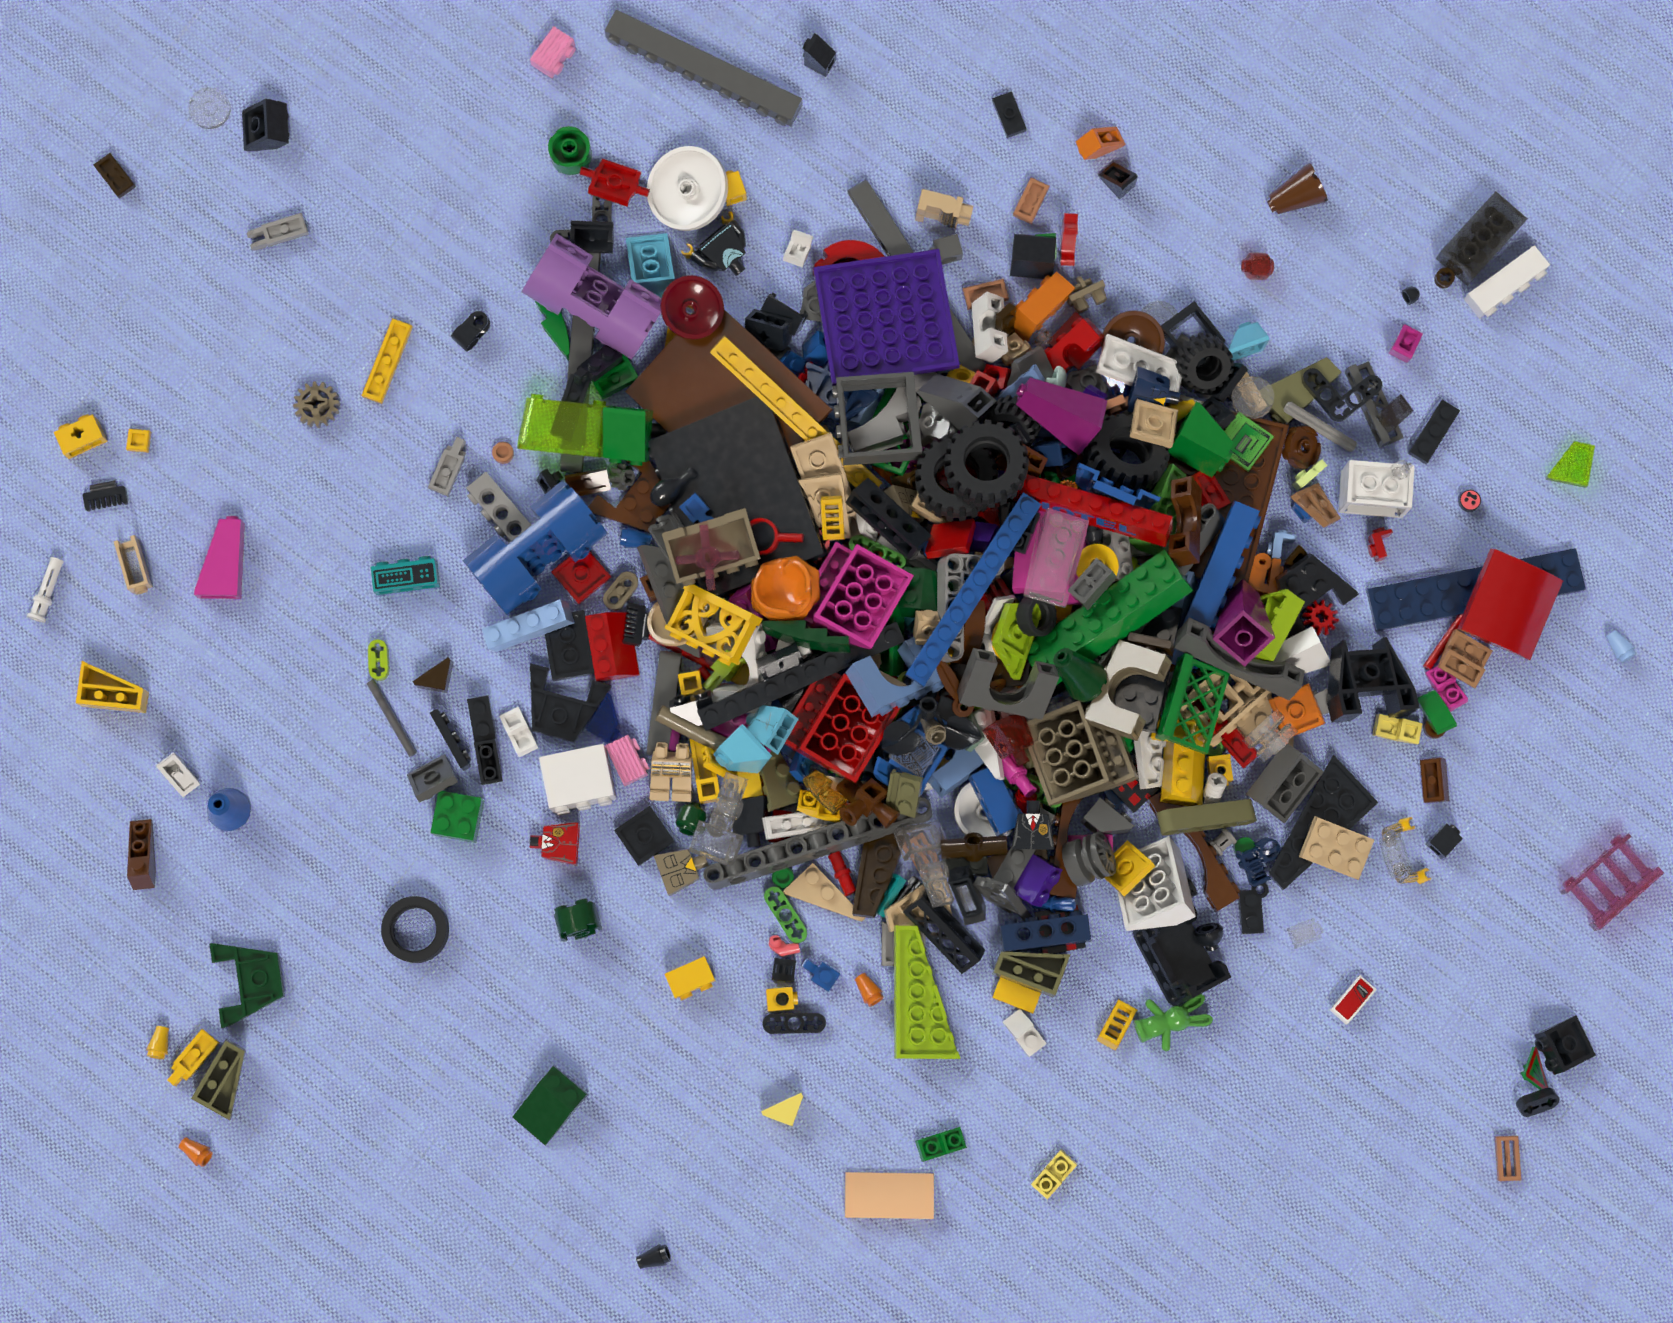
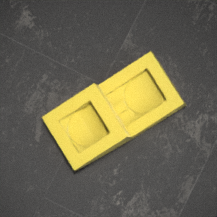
M1376 714L1372 735L1418 745L1423 723Z

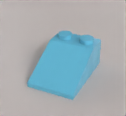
M668 234L626 238L631 280L662 298L665 289L675 280Z

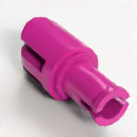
M1009 754L1007 758L1002 759L1004 776L1010 784H1016L1024 794V797L1028 798L1037 789L1027 778V769L1023 765L1018 767L1015 761L1016 755Z

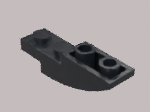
M489 695L468 698L467 703L481 785L503 782L497 734Z

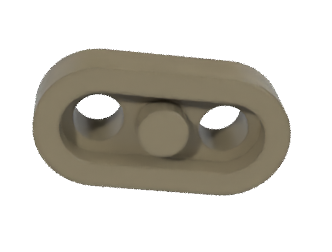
M632 572L621 573L604 593L603 602L609 610L616 611L621 609L637 590L638 579L636 575ZM630 580L632 584L630 587H625L624 582ZM612 597L618 598V602L615 604L611 603L610 600Z

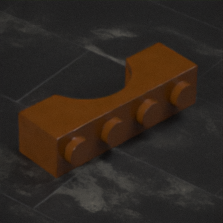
M1189 476L1171 481V500L1176 511L1177 530L1174 535H1169V555L1179 567L1200 562L1202 489L1194 478Z

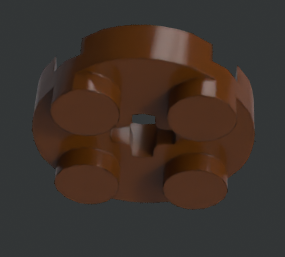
M1298 426L1289 429L1282 456L1285 460H1288L1292 467L1307 469L1318 461L1321 453V443H1317V432L1309 426Z

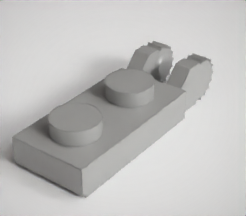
M302 213L263 224L261 227L247 232V237L250 239L260 237L263 234L265 236V239L250 245L252 251L309 235Z

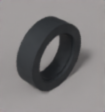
M410 896L398 900L387 910L381 924V935L386 948L392 955L406 962L422 963L433 959L443 950L449 936V923L444 911L436 903L424 897ZM414 908L424 909L435 920V937L426 948L419 951H408L401 947L396 940L394 933L396 921L407 910Z

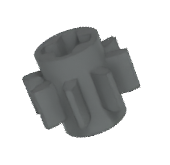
M617 463V468H611L608 479L612 483L611 487L618 488V490H626L627 486L633 485L635 475L631 466Z

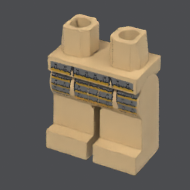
M922 189L915 221L923 222L924 217L938 220L944 225L951 224L950 227L955 229L957 224L969 226L973 206L962 203L963 197L957 196L956 200L949 195Z
M657 742L651 759L649 800L669 801L672 778V801L691 802L693 793L692 753L689 751L688 744L679 743L676 745V752H668L667 743Z

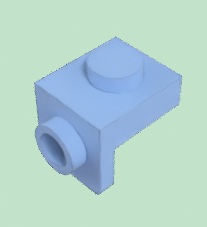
M1279 530L1278 533L1275 532L1271 542L1267 544L1266 554L1271 557V560L1272 558L1280 559L1282 542L1293 544L1296 540V535H1291L1290 531Z

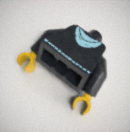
M728 211L730 219H724L721 215L723 225L695 247L697 251L688 243L686 245L691 249L690 252L685 253L681 250V253L685 258L691 259L702 268L713 272L718 270L725 271L727 268H730L734 275L737 276L745 270L739 258L746 253L744 250L746 239L744 230L734 220L733 213Z

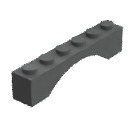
M1188 618L1177 631L1174 644L1175 649L1192 655L1201 661L1282 698L1290 700L1302 687L1305 670L1287 662H1271L1252 659L1244 667L1212 639L1213 633L1209 626L1192 618Z

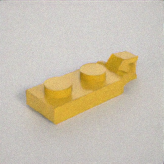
M201 1029L173 1062L174 1065L171 1069L174 1072L167 1081L173 1086H177L182 1079L187 1081L200 1068L220 1042L207 1031Z

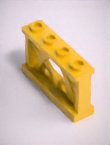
M694 584L684 586V592L668 624L664 627L671 631L669 636L679 641L683 637L687 640L685 644L695 649L698 646L702 647L704 654L710 657H714L716 654L720 656L718 661L730 666L731 662L739 666V660L756 626L760 625L762 618ZM692 601H693L692 611H691V610H688L689 607H690V605H691V603H692ZM709 604V610L707 612H701V610L706 611L705 605ZM720 607L719 620L724 630L714 635L706 636L701 617L706 618L714 615ZM692 615V619L684 621V624H689V628L682 630L680 625L684 617ZM731 615V620L727 621L731 625L728 626L725 619L727 616ZM743 626L738 636L736 632ZM695 632L697 639L691 637L690 635H692ZM733 636L735 644L730 652H725L723 647L726 643L731 647L729 637ZM717 643V644H716V648H717V649H715V648L709 646V645H711V644Z

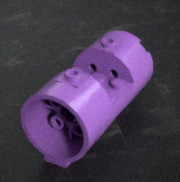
M556 233L524 286L522 293L557 315L562 308L567 309L570 314L578 316L585 320L588 325L598 328L599 331L595 338L602 344L608 345L632 360L661 313V298L631 279L625 288L588 266L593 258L591 254Z

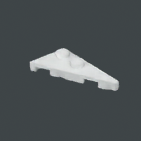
M982 708L973 711L972 713L985 737L975 748V751L996 779L1004 780L1001 753L998 752L1000 750L997 743L999 742L998 732L992 733L993 735H986L984 730L996 726L994 710L988 711Z

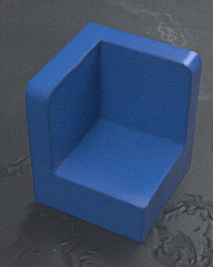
M818 330L803 344V359L822 367L828 362L824 333Z

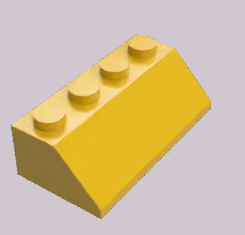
M1200 732L1196 734L1195 743L1196 745L1203 747V742L1197 739V737L1201 735ZM1166 741V747L1163 750L1164 768L1161 802L1187 807L1203 805L1205 754Z

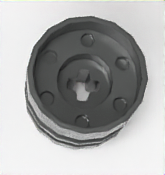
M1098 831L1092 835H1087L1083 838V841L1075 839L1063 845L1062 858L1070 879L1076 886L1081 887L1095 881V877L1101 880L1106 876L1110 877L1116 873V860L1112 847L1102 832Z

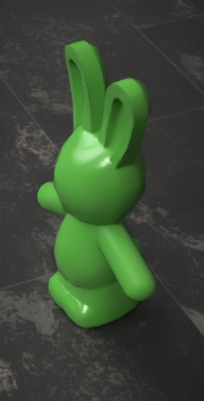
M1200 994L1188 1000L1182 1006L1171 1007L1165 1013L1153 1000H1146L1145 1004L1154 1016L1134 1021V1027L1140 1042L1144 1043L1162 1035V1049L1169 1051L1171 1030L1182 1031L1189 1026L1204 1027L1212 1024L1213 1018L1208 1014L1189 1016L1190 1012L1202 1006L1205 1001L1204 995Z

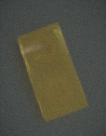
M814 770L804 777L803 782L810 793L832 814H835L846 805L847 799L831 788L833 781L826 777L825 774Z

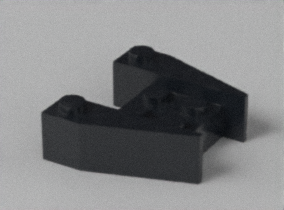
M1383 637L1373 644V649L1348 651L1346 640H1342L1331 648L1327 705L1331 723L1351 721L1361 715L1362 709L1359 697L1383 695L1389 718L1409 716L1420 709L1415 687L1387 637Z

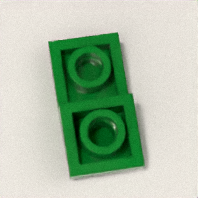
M1436 690L1418 697L1419 707L1426 715L1428 724L1437 735L1457 727L1455 719Z
M960 1127L915 1141L921 1162L967 1148Z

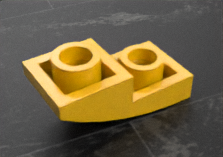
M800 789L798 811L818 819L836 823L840 822L839 810L842 808L843 800L821 797V792Z

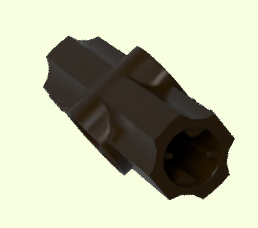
M972 832L966 834L964 838L940 840L941 859L965 857L968 861L977 862L982 860L984 856L1008 854L1006 835L983 837L979 833Z

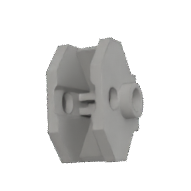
M929 403L923 406L919 419L922 447L935 440L939 443L941 442V437L947 435L949 439H952L953 435L958 432V429L948 419L940 415ZM909 430L906 432L908 439H910Z

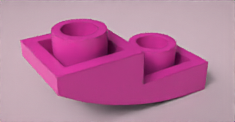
M1438 666L1425 673L1433 689L1442 698L1450 712L1468 702L1467 696L1456 683L1454 676L1438 668Z

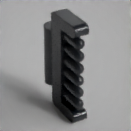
M116 481L90 485V492L83 493L84 507L88 512L91 509L95 510L96 507L100 509L101 504L102 508H106V502L107 506L111 507V499L113 506H116L117 502L118 505H122V502L125 505L128 504L126 487H117Z
M628 603L627 613L631 614H626V617L631 619L625 620L626 628L624 632L626 633L622 641L623 644L639 647L642 640H649L650 632L647 626L649 614L645 613V605Z

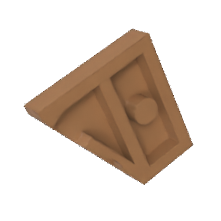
M1319 483L1300 490L1291 496L1292 500L1323 528L1341 519Z

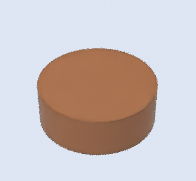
M499 442L494 445L492 455L496 462L507 464L513 459L514 450L509 443Z

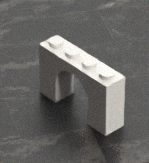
M715 622L706 628L707 636L719 633L724 628L720 622ZM762 624L756 626L742 654L750 671L748 683L745 685L721 684L713 690L715 702L763 681L762 674L756 663V659L767 655L764 644L766 635ZM743 626L736 632L738 636ZM733 636L729 637L731 647L726 643L723 647L724 650H732L735 644ZM717 643L709 645V646H711V647L717 649V648H716V644H717ZM769 702V703H767V704H765V705H766V706H771V703H772V702ZM759 707L747 713H756Z

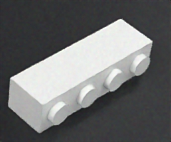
M1534 245L1468 293L1464 300L1479 319L1484 315L1488 318L1498 310L1496 307L1499 304L1506 305L1514 298V293L1517 291L1522 293L1531 286L1529 282L1534 279L1538 281L1547 274L1546 269L1550 264Z

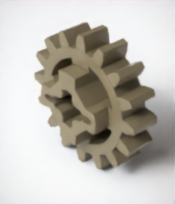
M313 381L312 387L306 383L304 391L298 389L301 395L294 396L298 403L293 404V408L298 410L295 412V415L301 417V423L307 422L310 428L315 423L316 427L320 428L321 423L328 426L329 419L335 421L333 414H339L336 406H340V402L335 400L339 396L336 392L332 393L333 388L331 386L326 388L324 382L318 386L316 381ZM320 392L326 394L329 399L322 398ZM319 401L320 404L317 405V408H314L313 406ZM304 411L311 412L313 417H309Z

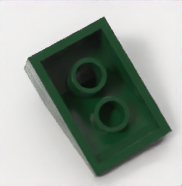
M904 567V570L914 575L899 601L898 608L901 617L915 618L916 611H937V571L925 568ZM948 582L949 590L953 591L952 583Z
M552 1066L512 1118L546 1146L589 1094L556 1066Z

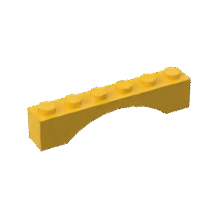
M700 671L678 674L681 695L688 696L699 689H703ZM689 738L700 805L722 801L718 775L703 766L705 761L702 760L704 754L701 753V749L706 746Z

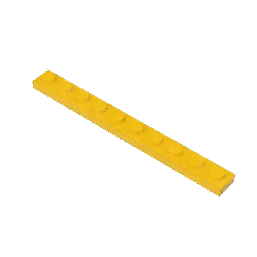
M726 336L710 351L715 358L805 441L829 433ZM833 437L834 443L838 451V445L841 444ZM863 464L843 466L847 480L855 488L867 478L878 487L882 484Z

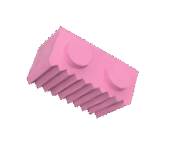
M553 26L530 58L531 65L550 78H553L555 74L558 75L564 67L563 62L566 58H571L576 50L574 39Z
M626 735L605 745L624 786L648 776L646 770L650 768L644 757L639 758L637 751L640 748L635 738L630 739L629 735Z

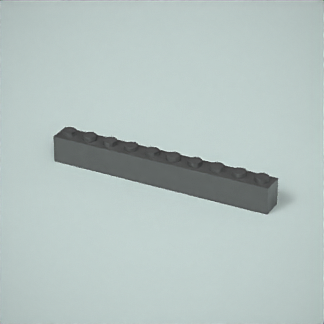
M615 10L604 30L609 43L615 46L621 45L631 54L637 55L638 53L644 56L650 63L655 64L657 62L663 65V68L669 72H678L682 74L681 76L688 81L694 80L707 90L713 89L719 92V95L723 98H732L744 108L751 107L763 117L770 116L782 126L788 125L792 127L803 106L801 97L621 11Z

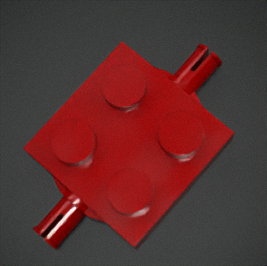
M605 159L601 160L595 170L583 166L580 170V175L591 178L588 194L628 207L631 198L635 194L645 197L649 195L650 189L639 186L641 171Z

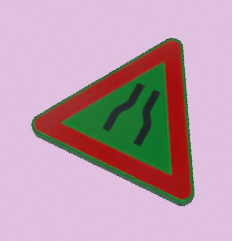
M1536 1046L1532 1047L1527 1063L1523 1065L1524 1071L1520 1072L1524 1080H1527L1539 1090L1548 1088L1538 1049Z

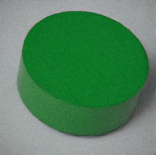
M1248 837L1238 839L1233 848L1235 855L1236 851L1245 852L1254 848L1255 842Z
M789 868L772 874L774 885L781 889L787 888L794 880L793 872Z

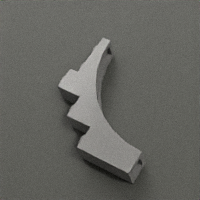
M936 372L914 375L918 417H920L922 403L917 391L935 376ZM897 387L889 403L876 417L863 426L847 432L848 443L852 453L882 451L903 444V435L906 432L902 423L908 421L905 387Z

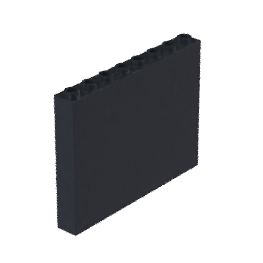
M756 396L648 441L650 445L648 452L651 459L656 462L655 472L659 480L678 478L689 467H693L697 472L695 478H691L683 484L678 496L670 503L671 507H669L670 514L676 513L684 527L700 523L699 520L692 523L679 508L694 493H697L710 508L706 512L708 516L717 518L746 508L749 522L756 518H765L777 526L779 533H803L804 535L803 542H779L777 548L772 553L760 556L761 559L757 560L758 565L748 568L742 565L739 566L740 571L727 574L725 570L718 573L719 577L706 580V577L698 578L700 588L723 598L735 593L739 588L752 583V579L763 563L792 556H798L806 563H810L828 556L809 500L798 481L801 478L778 415L759 397ZM765 522L753 525L751 528L758 551L767 550L775 539L773 528Z

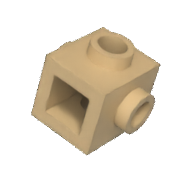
M1013 333L1007 337L1008 352L1000 358L1005 366L1011 367L1015 359H1019L1029 350H1032L1026 340L1022 341L1016 333Z

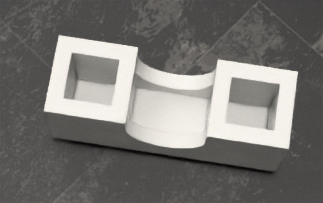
M986 292L971 303L975 357L993 363L1008 352L1007 333L995 329L996 314L1004 308V298Z

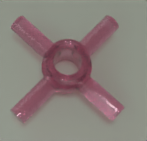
M708 524L699 525L702 547L693 555L676 556V564L696 563L698 567L705 569L707 591L716 590L713 568L720 561L739 559V552H719L717 548L710 546ZM705 553H708L710 556L709 563L705 559Z

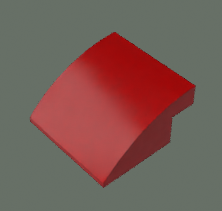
M1490 549L1457 629L1471 634L1476 639L1531 660L1563 580L1502 551Z
M834 673L807 686L792 711V714L798 718V721L787 738L785 745L830 771L856 783L882 740L884 730L892 723L900 708L896 706L883 716L878 714L872 717L846 674Z

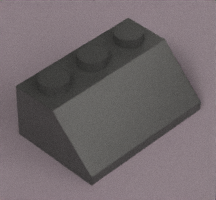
M1285 742L1246 794L1285 824L1324 772L1305 755Z

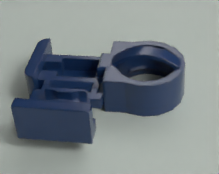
M1268 837L1255 842V847L1245 852L1236 851V858L1240 859L1238 865L1246 871L1249 885L1253 887L1271 880V877L1263 872V863L1276 859L1280 854L1279 842ZM1268 842H1272L1273 848L1264 851V846Z

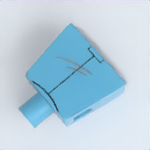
M766 705L760 706L756 714L750 713L746 718V723L749 725L747 729L759 742L777 755L798 721V718L788 710Z

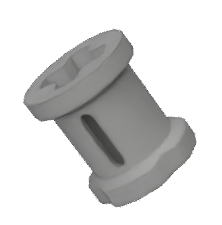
M1223 828L1221 830L1222 833L1213 841H1208V844L1213 846L1218 856H1222L1223 851L1231 844L1237 843L1236 839L1226 828Z

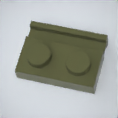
M893 769L890 774L886 804L900 812V814L915 818L918 813L923 778L905 772L899 773Z

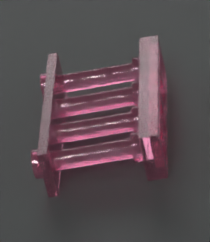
M1629 833L1623 836L1619 834L1610 841L1612 845L1575 878L1572 876L1562 884L1564 888L1559 891L1562 895L1571 891L1593 915V921L1589 925L1594 931L1601 930L1664 874L1659 866L1652 869L1650 867L1647 868L1625 842L1632 837ZM1617 849L1641 873V879L1638 882H1631L1609 857ZM1601 863L1625 887V893L1621 897L1615 896L1593 871ZM1585 877L1609 901V907L1605 911L1599 910L1578 887L1577 884Z

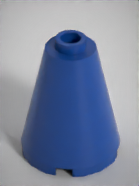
M234 788L221 789L214 793L208 801V818L220 830H236L246 824L250 817L251 806L249 800L240 790Z

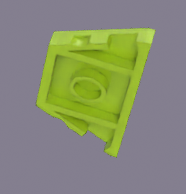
M1005 603L992 645L1011 678L1020 680L1034 636L1023 634L1018 627L1016 612L1019 603ZM1036 603L1032 612V620L1037 628L1041 611Z

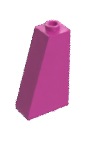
M226 516V519H219L194 590V595L197 598L241 599L245 523L239 517Z

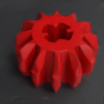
M1315 600L1312 606L1308 605L1305 608L1307 612L1303 613L1302 617L1308 620L1304 621L1303 624L1304 626L1310 625V627H1313L1317 636L1321 634V631L1326 636L1329 634V630L1334 631L1336 629L1333 623H1338L1339 619L1333 616L1338 613V610H1330L1333 607L1332 603L1326 607L1325 600H1321L1320 604ZM1318 614H1321V617L1324 618L1322 622H1319V618L1316 617Z

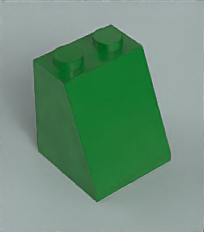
M1196 401L1182 421L1174 437L1173 445L1168 451L1171 456L1213 477L1216 471L1221 472L1225 463H1228L1233 454L1230 449L1234 442L1206 409Z
M617 406L603 407V458H609L610 463H622V460H628L630 465L642 466L643 462H648V448H650L648 441L651 440L653 410Z

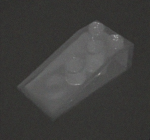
M1047 508L1040 517L1023 596L1059 607H1066L1070 594L1068 589L1073 584L1089 520Z

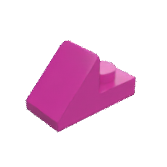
M1404 324L1389 354L1408 363L1423 333Z

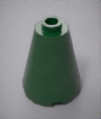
M1063 648L1055 654L1053 663L1068 694L1074 700L1087 702L1101 694L1103 684L1106 685L1107 672L1101 664L1068 648Z

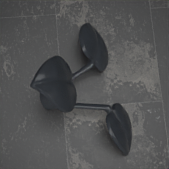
M906 676L903 683L909 686L912 679ZM929 691L923 698L919 700L911 699L907 704L911 707L919 704V715L911 729L903 721L892 722L886 727L883 733L882 749L889 754L898 756L912 753L920 743V737L914 731L921 719L931 720L934 717L945 727L946 738L944 743L951 749H966L979 742L982 736L978 728L965 717L951 716L947 720V725H945L940 712L936 711L937 702L935 697L937 692Z

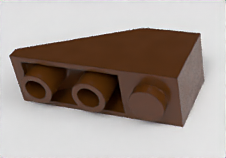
M152 819L130 821L127 878L133 890L155 888L156 865Z

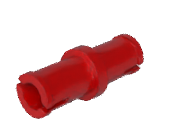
M837 851L830 854L828 858L835 872L834 877L838 879L844 896L855 893L856 888L850 876L851 870L847 868L841 852Z

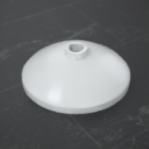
M970 783L965 785L956 797L954 804L956 823L965 835L975 832L983 837L996 836L987 817L982 816L980 813L983 808ZM1014 795L1013 803L1017 808L1016 798ZM1012 830L1001 836H1008L1012 832Z

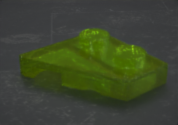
M1574 441L1546 476V480L1587 488L1595 445Z

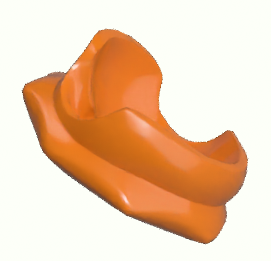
M798 556L778 558L763 563L751 583V604L753 609L770 621L803 620L820 599L819 570Z

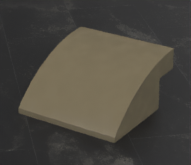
M1076 701L1044 714L1042 720L1034 718L1020 724L1049 806L1091 796L1139 779L1124 737L1092 726L1085 719L1086 708L1091 702L1085 704Z

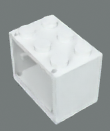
M1349 460L1341 470L1338 513L1403 518L1412 508L1414 465Z
M604 744L539 757L548 806L553 813L564 815L570 813V809L577 808L578 811L591 809L593 804L607 806L613 804L612 800H617L608 753Z

